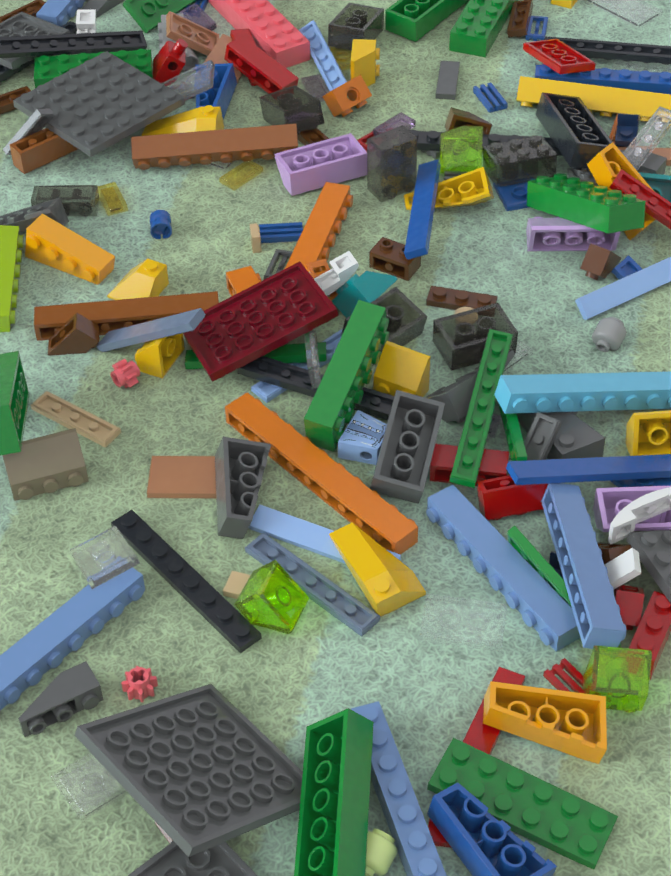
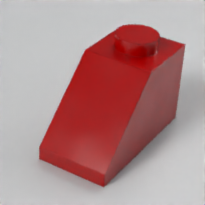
M621 585L615 589L614 597L620 607V615L623 624L626 625V630H633V626L638 627L641 621L645 595L641 587Z

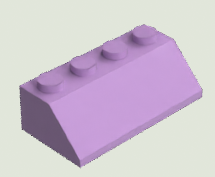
M351 133L274 154L283 185L291 196L322 188L325 182L337 184L369 175L368 153Z
M560 217L528 218L526 228L527 250L587 251L591 243L613 251L616 250L621 232L608 234Z
M671 486L596 488L593 505L596 528L602 532H609L613 519L628 504L648 493ZM671 510L635 524L634 531L671 530Z

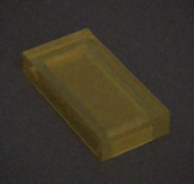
M244 161L221 176L219 182L235 191L262 173L263 167L253 161Z
M115 182L95 187L96 194L108 216L128 211V206Z

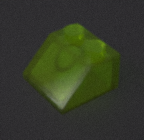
M461 126L441 133L440 174H445V171L470 172L482 167V126Z
M275 559L252 572L234 605L251 624L290 634L296 626L309 597Z
M594 645L583 675L584 694L606 696V709L623 710L628 713L642 711L648 697L652 651Z

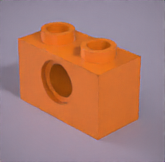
M359 75L324 95L323 99L334 117L340 114L344 117L353 112L352 107L356 106L358 109L367 104L366 99L371 97L372 94L362 76Z

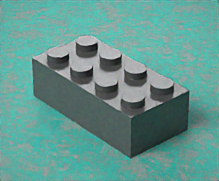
M396 390L370 486L371 490L419 504L424 491L445 403Z

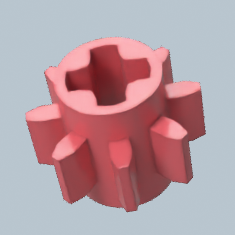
M124 358L112 365L114 371L110 375L116 386L131 388L139 383L137 377L140 376V370L135 362H127Z
M136 666L129 672H125L126 681L121 682L123 692H127L128 700L135 698L143 702L148 696H155L153 687H157L158 683L157 677L152 676L151 668L145 669Z

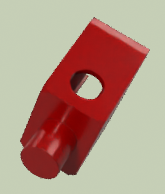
M178 39L176 43L167 41L153 59V79L168 88L172 87L186 63L185 50L188 44L183 39Z

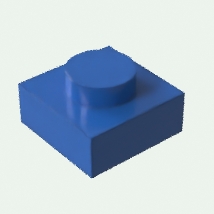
M628 255L611 272L620 280L642 270V268Z

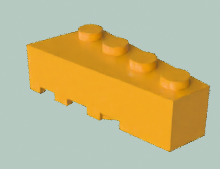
M613 142L600 151L587 164L598 186H607L608 190H612L609 187L621 169L652 189ZM645 213L644 228L627 230L624 233L631 240L656 219Z
M41 214L26 228V258L97 285L114 270L115 256L44 214Z
M490 681L484 696L483 724L597 764L600 763L607 750L606 696Z

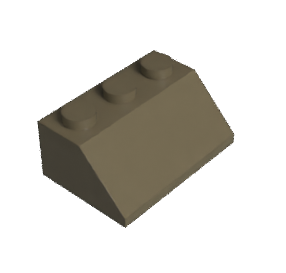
M76 428L23 441L21 452L2 455L14 501L20 499L27 500L35 495L53 493L58 489L70 486L76 487L82 483L89 482Z

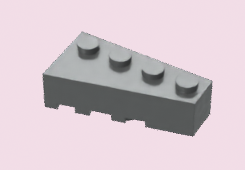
M517 413L518 421L527 433L537 413ZM542 413L562 422L547 455L548 459L603 457L605 437L573 413Z
M223 436L215 453L218 536L237 539L244 538L253 519L271 444Z

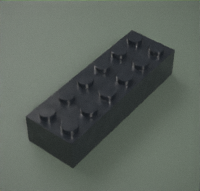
M542 92L536 111L537 118L571 168L581 170L582 168L589 169L587 164L600 151L612 143L611 139L580 97Z

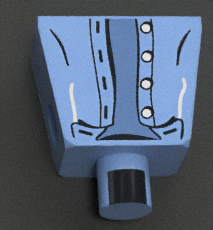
M357 410L338 441V458L376 465L387 424Z

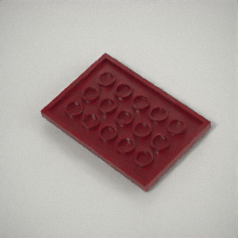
M299 261L204 310L206 315L195 330L185 332L183 336L213 382L338 317L339 314L330 299Z

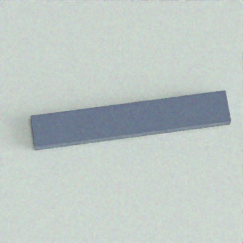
M199 308L109 331L96 347L99 351L106 352L193 331L206 314Z
M262 533L245 547L246 553L361 637L380 621V616L265 533Z

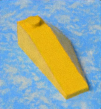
M207 105L154 121L145 126L142 136L224 129L221 107Z

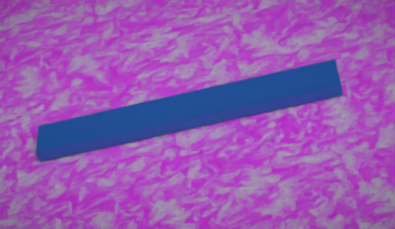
M438 159L418 166L404 251L405 257L408 260L428 254L441 167Z
M671 454L508 461L506 469L516 485L671 478Z

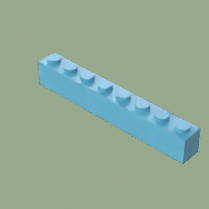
M671 371L500 375L494 395L505 414L671 409Z

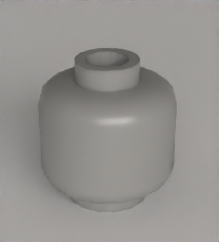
M615 317L601 319L592 334V340L596 348L603 352L618 350L627 333L624 323Z

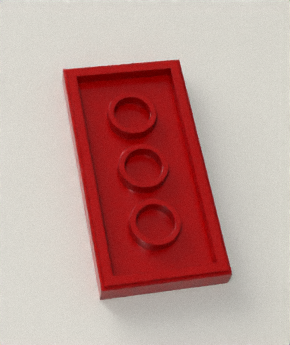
M559 39L523 43V50L559 74L595 70L596 63Z

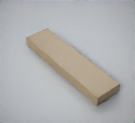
M48 391L44 392L31 404V409L68 429L76 428L78 434L105 448L121 433L119 427Z

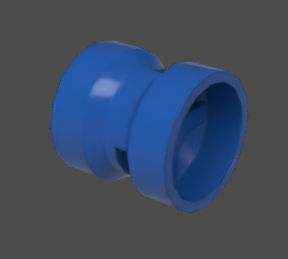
M165 210L152 212L150 215V233L152 237L161 239V234H163V239L169 238L172 234L170 214Z

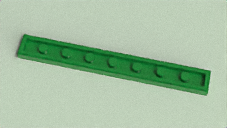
M489 329L450 476V483L475 488L497 401L494 394L500 375L504 373L513 334Z

